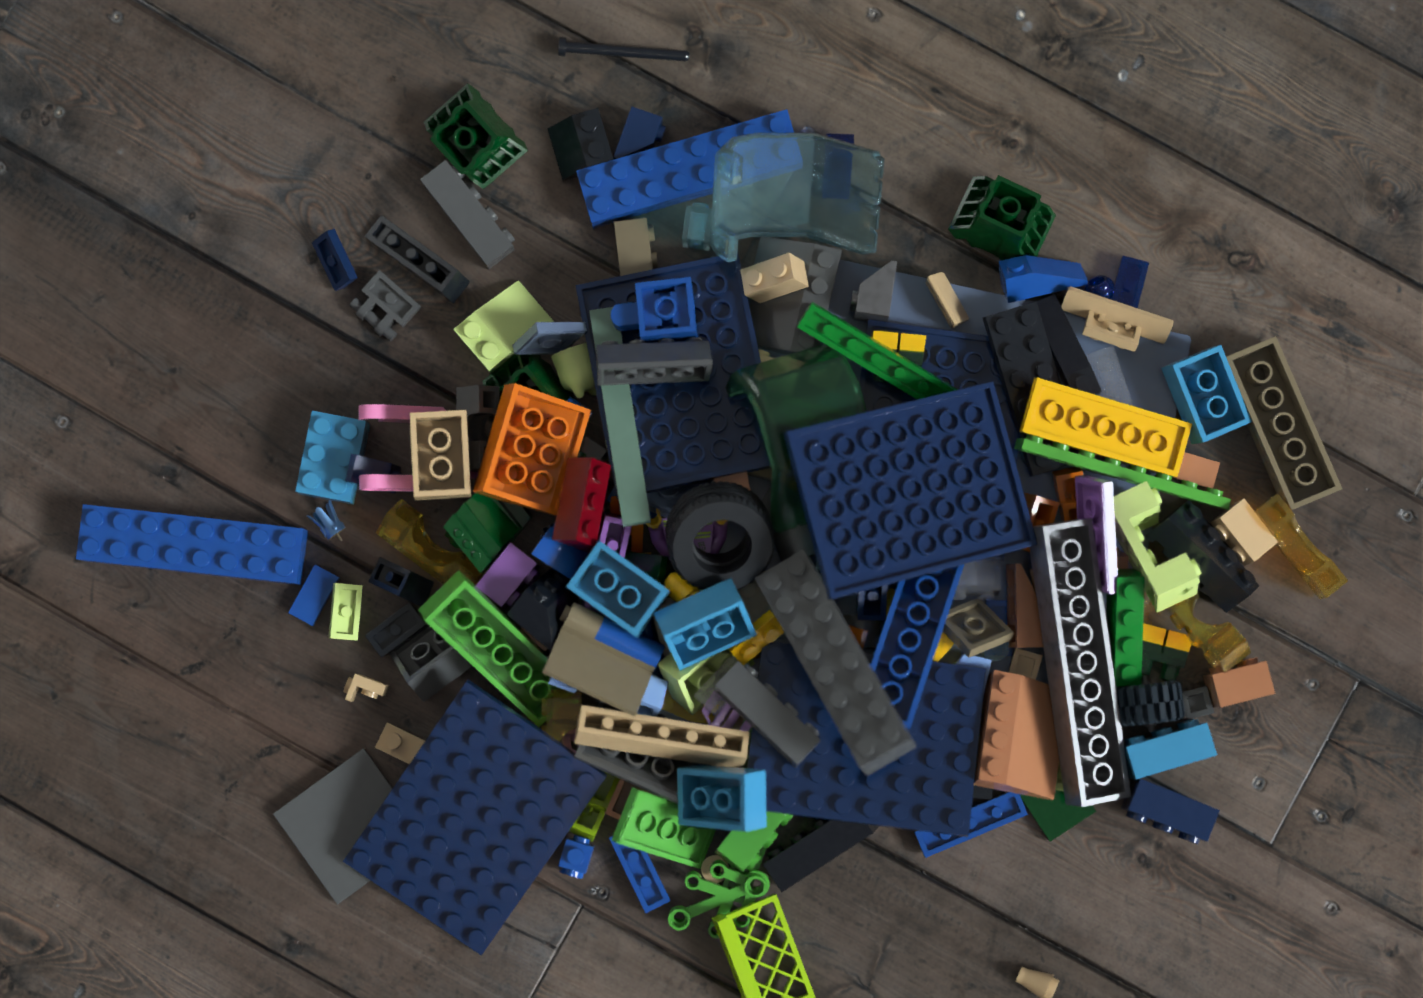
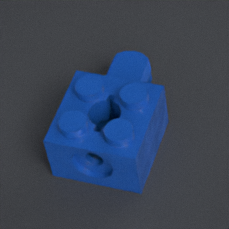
M691 277L635 283L637 302L616 304L611 310L613 326L618 331L639 329L640 338L645 340L646 343H657L660 339H673L674 342H683L688 338H698Z

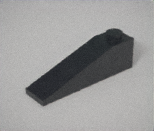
M382 215L365 235L369 241L453 304L470 283L459 270Z
M1053 294L1036 301L1056 369L1063 385L1094 395L1100 394L1102 390L1056 295Z

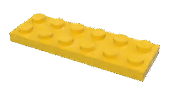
M1034 378L1019 432L1172 477H1178L1192 424L1041 378Z

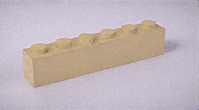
M582 705L578 715L574 744L712 766L742 768L747 758L749 732L641 714L633 716L622 711Z

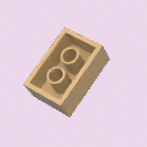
M467 411L410 413L414 499L471 498Z

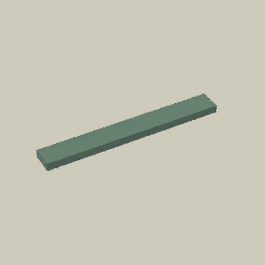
M613 307L589 310L595 352L596 345H601L605 341H616L618 344H623L621 331H618L613 326L611 319ZM629 384L601 385L622 525L626 527L651 523Z

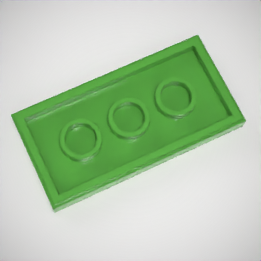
M632 787L612 841L701 869L716 829L678 825V803L676 804L658 795Z

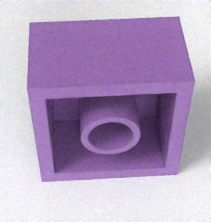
M510 542L477 583L476 587L499 606L507 609L508 606L513 607L522 595L520 591L526 584L531 586L540 575L537 571L540 566Z

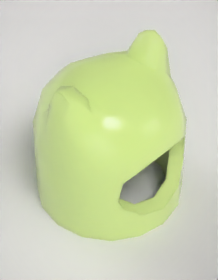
M587 343L562 350L551 356L560 383L565 390L574 393L577 398H582L584 392L587 391L593 396L597 395Z

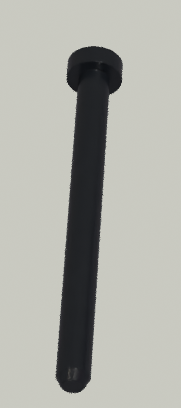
M559 37L558 56L565 57L566 53L685 62L689 60V52L685 50L566 42L567 37Z

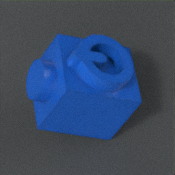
M574 835L573 839H566L559 862L560 873L583 879L584 874L587 873L595 847L589 844L590 839Z

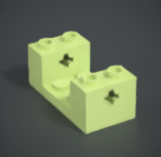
M1146 481L1113 496L1115 536L1124 553L1128 556L1132 568L1145 576L1144 590L1156 613L1196 595L1198 584L1200 583L1198 575L1201 574V571L1194 559L1190 560L1187 554L1184 553L1155 567L1157 561L1153 552L1150 549L1146 551L1142 544L1144 537L1141 531L1159 523L1160 503H1162V500L1156 488L1151 489Z

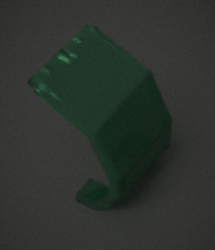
M826 344L741 368L729 377L725 387L729 397L742 393L747 394L757 414L772 468L770 519L777 533L794 529L797 525H807L783 433L867 412L859 381L847 358Z

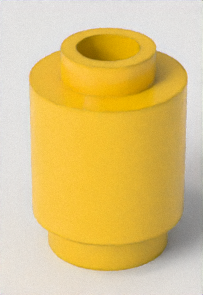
M676 572L671 573L664 582V587L671 591L668 596L675 602L703 591L698 589V587L692 586V584H688Z

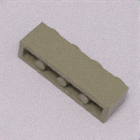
M647 218L615 221L614 227L620 276L658 268L657 253L651 252L650 242L655 241L653 225L647 224Z

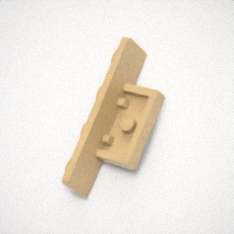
M1071 286L1068 287L1061 305L1063 311L1086 318L1082 335L1133 352L1137 349L1140 336L1164 344L1173 326V320Z

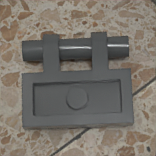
M380 270L361 290L369 297L363 304L358 298H355L349 305L356 311L357 317L361 320L365 319L375 328L374 331L379 336L383 335L390 342L397 336V333L390 327L392 323L396 321L404 327L421 308L416 301ZM376 305L387 313L383 319H380L372 311Z

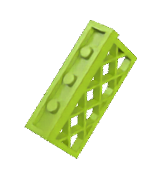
M773 893L723 915L721 913L711 918L742 998H765L768 990L781 995L780 998H795L788 995L794 979L802 982L806 990L805 994L796 998H815L777 894ZM772 902L775 909L772 921L769 922L759 918L762 906ZM755 910L753 915L748 912ZM743 914L752 918L746 933L737 930L733 922L734 918ZM778 919L781 926L776 925ZM756 920L769 925L764 940L750 935ZM774 928L784 932L785 939L781 948L768 943ZM739 935L744 936L742 942L739 938ZM748 939L761 943L755 959L747 956L744 951ZM787 945L789 946L791 952L786 951ZM766 946L779 951L773 966L760 961ZM784 953L792 956L795 961L791 974L778 969ZM748 960L754 962L753 965H752V968H751V966H750ZM758 965L771 969L765 985L757 982L754 977ZM797 971L799 972L801 978L795 976ZM776 972L789 977L783 992L770 987ZM758 986L763 988L762 993H760Z

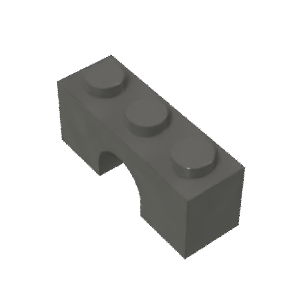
M473 385L456 388V410L467 411L470 471L479 472L488 442L485 435V424L490 416L496 415L500 402L499 386Z

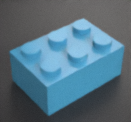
M1222 345L1207 348L1161 368L1182 421L1192 424L1189 434L1191 444L1204 443L1252 422Z
M312 411L295 492L300 495L354 505L358 485L345 480L351 454L364 456L370 424L364 420Z
M600 540L566 586L635 637L640 636L653 618V613L658 611L671 593L667 588Z
M731 578L653 613L679 670L757 636Z
M1190 719L1177 723L1179 729L1172 730L1171 727H1164L1151 732L1152 737L1145 738L1144 735H1137L1124 739L1128 778L1139 779L1216 756L1217 752L1208 724L1199 723L1198 719Z
M700 764L677 768L678 825L743 832L767 827L766 770Z

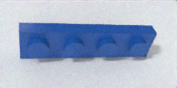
M1007 792L971 808L968 837L924 831H914V834L924 857L927 858L1028 815L1020 795Z

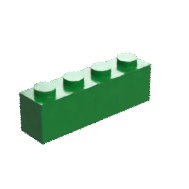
M1134 568L1117 569L1116 593L1107 594L1106 621L1115 686L1141 685L1145 576Z

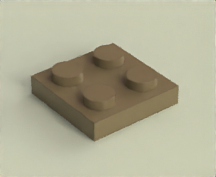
M980 598L951 608L943 628V632L968 658L1011 641L1014 633Z

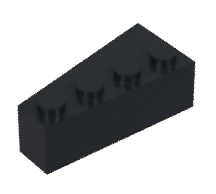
M1190 500L1170 513L1145 535L1151 542L1157 540L1164 547L1162 553L1169 559L1184 553L1187 554L1190 560L1194 559L1201 571V574L1198 575L1201 582V590L1226 613L1248 598L1259 587L1254 575L1245 569L1238 560L1237 554L1228 548L1220 538L1219 532L1210 526L1203 517L1201 510L1193 505Z
M820 819L813 824L814 829L806 834L803 830L790 839L792 844L785 849L780 845L769 852L767 855L770 859L763 865L782 893L873 834L879 826Z

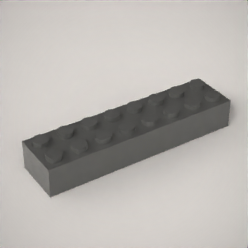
M801 550L755 577L758 586L860 769L868 776L916 748L917 745L834 599L828 600L823 580L806 552Z

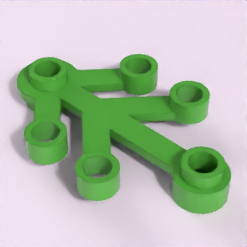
M715 860L710 866L712 877L715 879L726 878L739 884L728 888L703 879L697 871H690L685 876L686 887L690 890L698 889L713 896L688 907L682 905L674 906L669 911L668 923L675 930H684L689 926L690 918L718 906L720 907L716 916L721 913L723 915L729 913L734 900L745 895L741 907L755 902L756 898L762 897L768 892L770 887L768 876L760 870H751L746 874L728 868L724 861ZM716 866H721L724 871L716 873L713 869ZM690 877H696L698 879V882L696 884L689 883L688 879ZM758 879L761 884L755 887L750 882ZM677 912H682L685 917L677 919L674 915ZM746 916L747 920L743 922L739 921L736 917L734 918V923L736 926L744 928L749 925L750 917ZM711 921L708 926V933L712 938L718 939V934L711 929L714 926L713 921Z

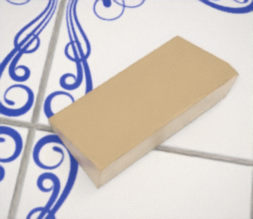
M940 272L928 276L925 283L950 328L953 329L968 321L969 317L945 274Z

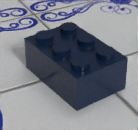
M1144 779L1131 780V797L1124 798L1121 809L1127 811L1126 817L1146 823L1148 819L1153 821V828L1172 834L1173 830L1178 831V838L1198 844L1200 840L1208 842L1220 810Z

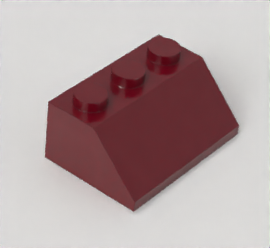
M592 457L568 458L552 540L591 553L598 541L611 473L610 464Z

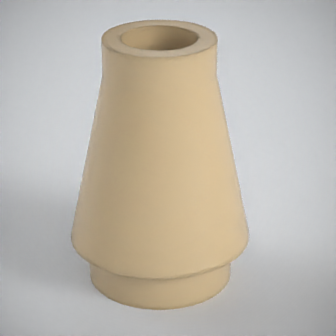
M1022 967L1016 982L1023 985L1039 998H1052L1059 980L1054 978V974Z

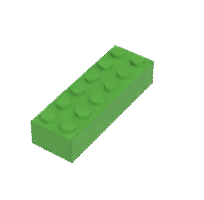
M459 570L418 609L424 621L538 727L574 694L548 684L550 676L542 672L549 655Z

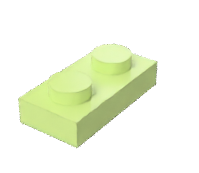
M333 583L328 638L358 641L363 585Z

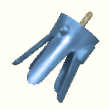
M331 500L326 504L330 518L320 507H317L315 509L316 512L312 514L314 518L307 515L321 529L320 531L325 538L330 540L337 536L342 541L339 533L346 529V527L338 519Z

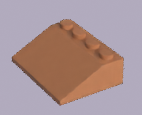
M993 670L988 675L983 697L974 785L1054 800L1059 754L1049 684L1023 675Z

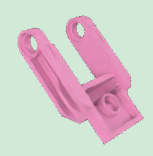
M359 405V420L378 419V422L410 423V413L446 410L444 407ZM470 471V479H476L478 472ZM359 475V490L413 492V475Z

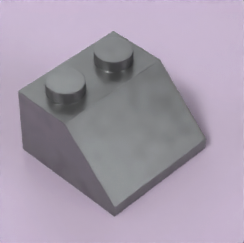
M890 261L860 283L858 291H853L849 311L854 312L855 320L888 321L897 261Z

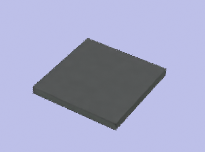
M365 748L273 814L337 905L371 881L344 863L343 860L393 789Z

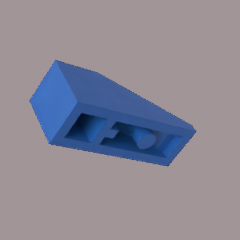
M1028 255L999 261L1001 287L1008 303L1067 290L1070 286L1075 288L1088 285V280L1081 263Z

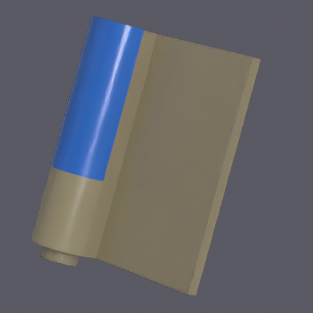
M573 602L571 607L566 605L559 620L563 621V625L542 673L635 716L652 672L662 656L665 645L643 634L635 637L613 620Z

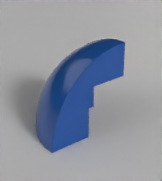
M554 523L540 540L532 555L572 579L590 553L552 540Z

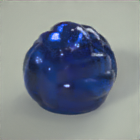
M1098 275L1088 280L1085 291L1111 299L1114 293V283L1109 277Z

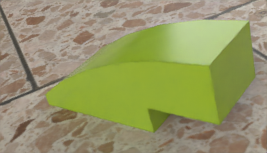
M606 773L607 777L568 832L588 838L593 842L620 778Z

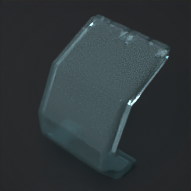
M751 133L730 138L715 155L710 243L714 253L726 262L737 261L738 240L761 236L807 237L862 255L875 253L877 251L878 233L875 230L879 228L880 207L878 204L881 203L883 183L878 177L883 178L885 158L880 156L879 151L817 133Z

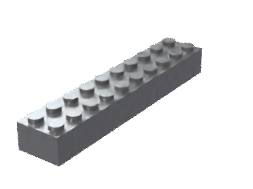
M1092 518L1033 526L1038 545L1029 548L1065 804L1084 807L1131 797Z

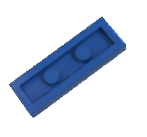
M613 836L609 837L645 913L670 902V897L648 853L612 841Z

